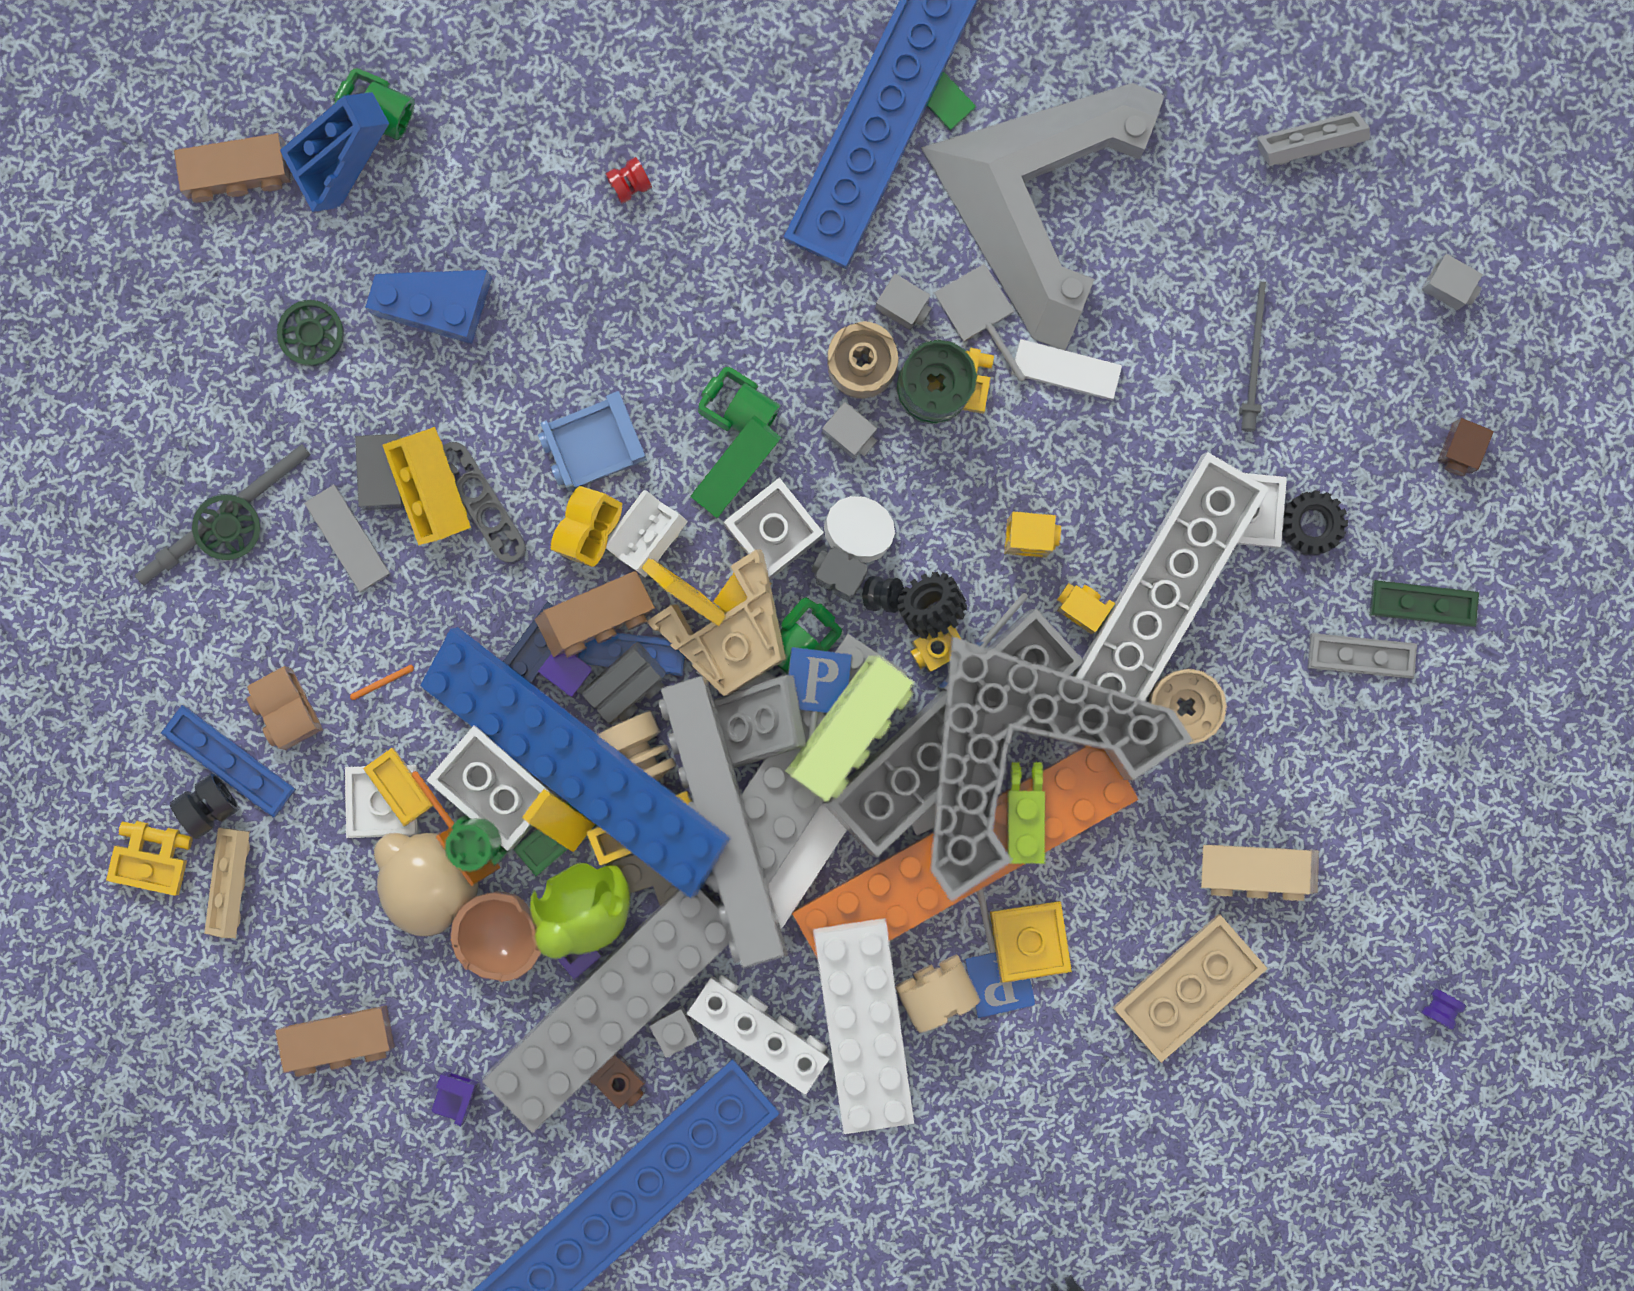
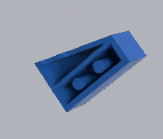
M488 270L375 274L365 308L373 316L472 344L492 277Z

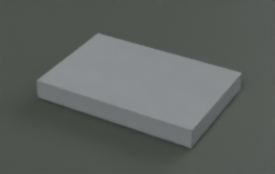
M784 675L713 700L733 769L806 746L795 682L792 675Z

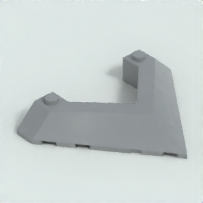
M1130 83L921 147L988 264L999 279L1005 293L1026 325L1032 339L1061 350H1066L1094 279L1061 266L1025 186V182L1107 147L1140 160L1154 128L1165 95Z
M952 637L931 859V872L949 900L952 902L1012 862L994 834L993 825L998 794H1000L1006 766L1005 760L1008 745L1013 731L1103 749L1124 780H1135L1193 741L1174 710Z

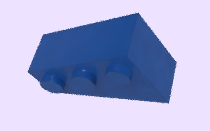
M373 92L343 96L280 149L312 212L338 208L344 203L388 127L389 122Z

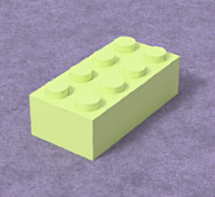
M869 656L806 741V746L801 748L785 772L823 800L828 801L831 796L836 799L848 784V780L845 777L851 768L855 767L858 769L868 757L870 751L866 749L873 738L876 737L879 740L890 727L892 722L888 718L896 708L901 710L913 695V692L909 689L914 682L881 657Z

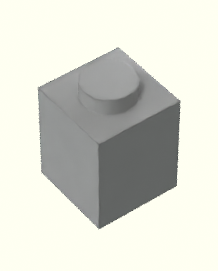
M1445 254L1437 261L1421 290L1458 311L1464 305H1472L1482 288L1477 284L1483 274L1454 257Z
M894 273L877 300L875 309L911 331L915 323L922 326L932 309L927 305L931 295Z
M846 402L839 407L822 428V434L853 459L859 453L865 457L878 441L873 437L877 432V428Z
M684 1006L658 1018L649 1025L666 1058L697 1042L699 1039V1035Z

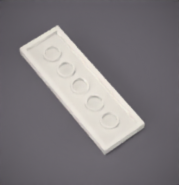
M885 918L813 929L844 1134L914 1124Z

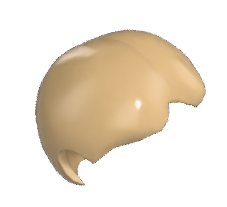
M389 833L383 836L374 848V858L379 868L377 891L384 912L394 925L412 935L433 936L445 931L452 924L460 908L477 896L478 883L471 886L461 871L451 864L445 849L436 838L438 834L421 833L408 837L400 833Z

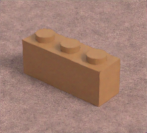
M279 133L174 150L180 192L188 199L192 198L193 202L200 203L213 200V195L227 193L229 197L244 196L248 194V189L261 187L263 191L280 190L283 188V183L291 182L289 167L280 152V149L285 146V141Z
M633 571L544 610L535 618V621L553 658L563 653L569 658L585 650V643L596 639L597 643L600 644L617 635L616 629L626 625L628 630H632L646 623L647 619L645 616L655 607L637 571Z
M387 1005L289 1025L275 1030L283 1073L294 1071L295 1077L317 1072L316 1066L328 1063L330 1069L352 1065V1058L364 1056L365 1062L384 1059L387 1057L386 1051L395 1048Z

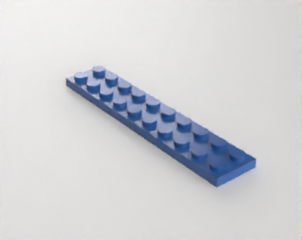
M899 0L783 237L784 241L840 267L848 268L979 0Z
M459 627L450 629L420 686L470 726H477L517 763L689 898L696 896L731 838Z
M732 1058L472 1291H582L777 1117L780 1111L735 1059Z

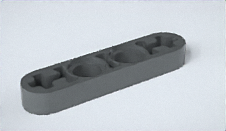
M458 442L445 444L443 450L447 460L449 459L448 452L450 450H454L456 453L463 452L464 455L460 458L463 467L467 470L472 465L474 471L464 473L457 481L455 480V484L463 504L494 554L505 563L520 561L526 552L525 541L474 458L463 444ZM449 464L453 475H459L460 472L456 466ZM478 479L482 482L483 490L478 497L469 498L465 495L463 489L468 480ZM489 508H495L501 513L500 523L493 528L486 527L482 522V515ZM507 524L511 528V530L504 532L511 542L517 540L519 543L515 547L517 553L514 556H511L509 553L502 555L500 550L504 548V543L499 536L494 540L490 537L491 534L501 532Z

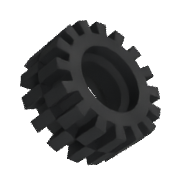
M1318 490L1309 493L1307 491L1292 499L1285 506L1282 529L1285 538L1283 539L1286 543L1289 542L1292 546L1291 549L1295 552L1300 551L1302 555L1307 556L1320 555L1340 544L1339 541L1345 537L1346 532L1344 528L1348 526V520H1344V515L1347 513L1345 508L1341 510L1339 507L1341 502L1338 499L1333 500L1330 498L1332 494L1327 492L1322 494ZM1315 510L1324 516L1326 529L1322 535L1312 537L1304 533L1300 522L1302 515L1306 511Z
M932 572L931 578L927 574L921 575V581L917 582L914 579L910 582L911 588L905 586L902 590L905 596L899 595L898 602L900 604L897 605L900 615L913 635H920L923 639H927L929 634L932 639L938 638V632L942 631L943 635L949 633L947 628L952 626L955 629L959 625L956 619L963 620L965 616L963 611L967 610L966 600L953 577H949L946 573H942L940 576L938 572ZM938 602L933 607L926 609L929 605Z

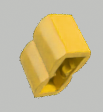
M579 486L572 493L567 503L565 518L554 531L551 540V550L567 559L594 567L605 552L608 535L614 530L620 519L622 503L605 493Z

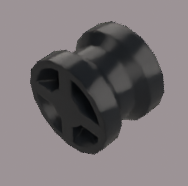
M879 576L868 577L862 592L864 607L870 611H878L883 608L885 612H898L897 605L900 604L898 602L899 595L904 596L902 581L892 577L886 580Z

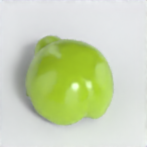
M576 863L548 879L544 895L540 899H538L535 890L532 892L530 912L533 922L537 927L535 941L543 955L552 959H558L569 954L594 952L606 947L620 935L627 922L630 909V889L620 868L614 865H607L596 869L587 863Z

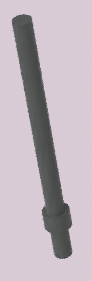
M301 444L238 493L237 496L244 498L250 503L311 454ZM229 501L225 512L232 513L233 504L232 501ZM238 503V510L240 511L244 506ZM210 515L206 520L212 522L215 517ZM202 523L198 525V533L201 540L206 531L212 529L205 527ZM192 530L170 548L167 546L162 548L155 554L156 559L135 574V577L143 586L163 570H171L180 562L178 559L197 545Z

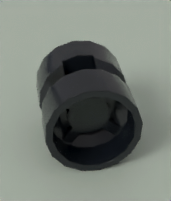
M210 773L196 783L194 792L185 791L170 802L171 810L176 819L195 839L201 838L212 830L215 820L223 822L239 810L237 801L222 780L214 773ZM204 798L210 805L212 810H209L206 804L202 801Z

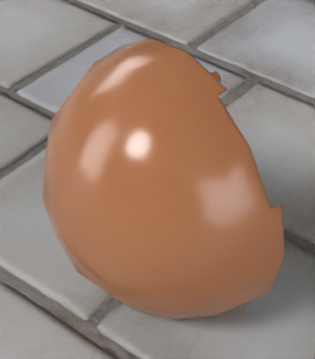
M495 891L478 895L460 908L452 922L450 939L456 958L466 970L468 969L482 978L499 980L500 982L518 979L532 969L541 954L535 941L537 927L533 922L530 908L523 899L515 894Z

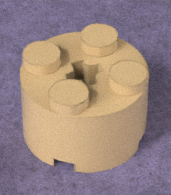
M867 321L851 324L839 330L830 342L827 357L829 377L842 393L850 397L860 399L875 397L886 390L894 379L899 358L898 350L892 336L882 326ZM863 354L868 355V363L870 365L866 363L863 367L856 365V358H861Z
M958 954L940 962V968L934 969L932 964L913 974L916 980L910 978L895 986V990L908 1016L919 1033L949 1022L948 1018L957 1013L960 1016L980 1002L978 993Z

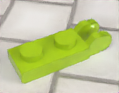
M1011 762L1010 791H1007V854L1012 860L1009 864H1045V791H1042L1043 765L1042 762L1033 763L1031 769L1033 791H1020L1022 775L1020 763Z

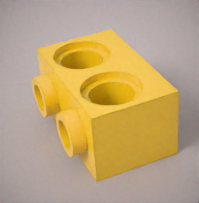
M1012 512L1007 519L1004 554L1046 558L1060 544L1061 525H1055L1056 515Z

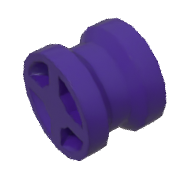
M1434 988L1431 994L1432 1001L1429 1006L1423 1008L1421 1014L1453 1031L1456 1027L1455 1019L1457 1015L1463 1013L1467 1006L1454 997Z

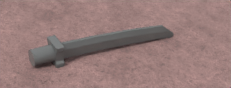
M1260 281L1258 288L1247 403H1242V407H1239V414H1242L1241 430L1245 432L1255 431L1256 416L1261 412L1262 406L1255 404L1266 289V282Z

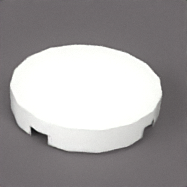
M850 496L839 500L830 508L824 524L825 538L831 548L836 547L847 553L848 559L854 557L864 563L880 559L890 548L895 535L894 522L888 511L878 502L866 497Z

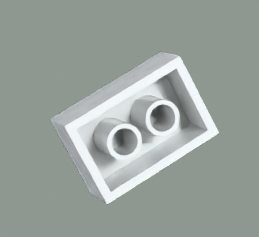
M477 726L471 728L427 779L431 785L470 819L481 818L493 823L499 830L501 846L507 851L513 850L533 827L522 816L541 791L546 789L556 797H559L547 785L511 758Z

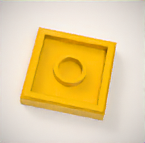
M648 558L642 569L666 591L717 626L726 617L725 613L704 594L654 559Z
M1061 901L990 911L1000 982L1005 983L1072 972Z

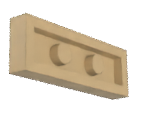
M218 827L204 934L236 939L237 928L241 919L239 912L241 895L245 887L246 857L250 850L249 831Z

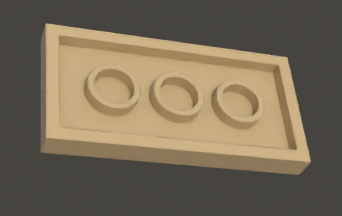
M1218 914L1112 1008L1156 1059L1162 1063L1268 968L1226 920Z

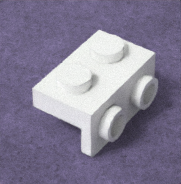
M644 490L608 536L606 549L646 578L648 574L642 567L648 558L658 562L688 521L679 513L661 503L651 493Z

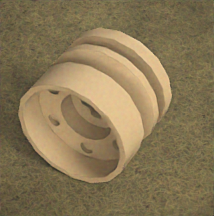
M1193 669L1174 671L1159 680L1150 692L1148 700L1149 703L1174 710L1193 740L1189 744L1203 742L1214 735L1224 722L1227 708L1224 691L1217 681L1203 671ZM1179 699L1182 701L1192 700L1193 704L1190 708L1193 714L1191 716L1187 713L1180 716L1177 713L1180 708L1177 703Z
M651 711L640 714L597 734L656 781L660 780L670 769L677 766L673 758L659 764L657 763L655 757L668 751L669 748L667 745L650 748L648 741L661 732Z

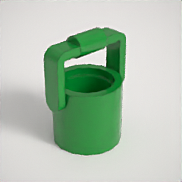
M359 68L352 69L346 81L343 80L333 98L334 104L343 96L352 95L357 79L370 83L365 93L373 92L389 122L383 135L394 140H400L413 115L415 107L414 98L389 88V82L383 78Z
M724 367L717 377L711 378L702 391L701 395L703 398L699 403L698 413L726 431L732 428L740 433L754 415L770 427L780 411L781 404L758 391V385L751 379L731 367ZM728 377L742 387L734 396L724 416L721 417L708 409L707 405L715 399L724 386V380Z
M805 597L783 619L780 633L786 660L777 666L786 674H789L791 647L828 651L842 635V629L835 622V616L823 604H816L811 599ZM809 608L812 610V614L825 627L831 629L820 643L796 623Z
M467 815L462 816L451 827L452 831L445 842V852L448 860L453 866L463 871L480 869L490 861L495 866L509 852L501 846L499 830L493 823L481 818L470 819Z

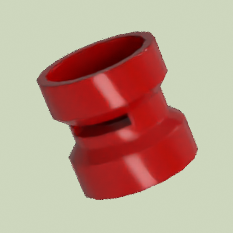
M637 157L628 160L625 167L619 170L614 168L605 173L611 187H614L621 204L631 200L632 195L638 191L644 193L652 188L650 180ZM624 177L627 178V180H628L630 186H628V184H627V182H626V180H625Z

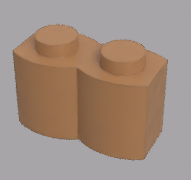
M283 666L247 686L250 696L247 697V702L256 715L261 714L266 726L262 730L271 746L276 745L278 749L287 750L323 730L292 668Z

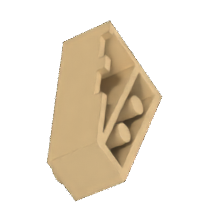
M1203 845L1201 888H1211V895L1232 896L1233 890H1246L1248 898L1268 899L1269 892L1283 893V900L1305 901V894L1318 893L1319 850Z

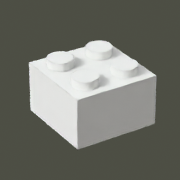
M780 478L724 521L726 529L747 555L756 549L762 550L769 580L824 537V532Z

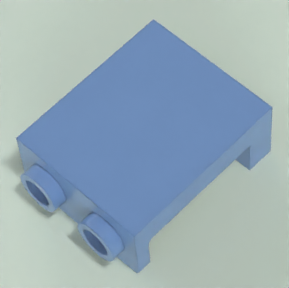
M619 391L607 395V400L555 421L548 423L546 420L540 423L544 432L539 433L538 437L545 453L552 451L556 464L551 466L558 486L565 484L568 491H572L579 486L587 485L647 460Z

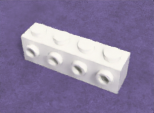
M721 975L719 979L711 976L688 1010L687 1015L806 1095L830 1059L829 1055L825 1053L827 1046L812 1035H809L807 1040L795 1032L798 1026L786 1017L780 1015L778 1019H775L765 1011L768 1006L755 996L750 995L747 1000L738 994L736 990L739 986L727 977Z

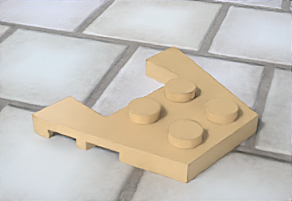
M761 549L754 550L730 566L746 593L747 599L725 613L726 617L719 626L711 622L698 632L693 633L677 604L670 605L647 620L649 626L653 630L659 631L672 643L670 646L675 650H679L693 663L692 666L723 696L731 695L786 660L765 557Z

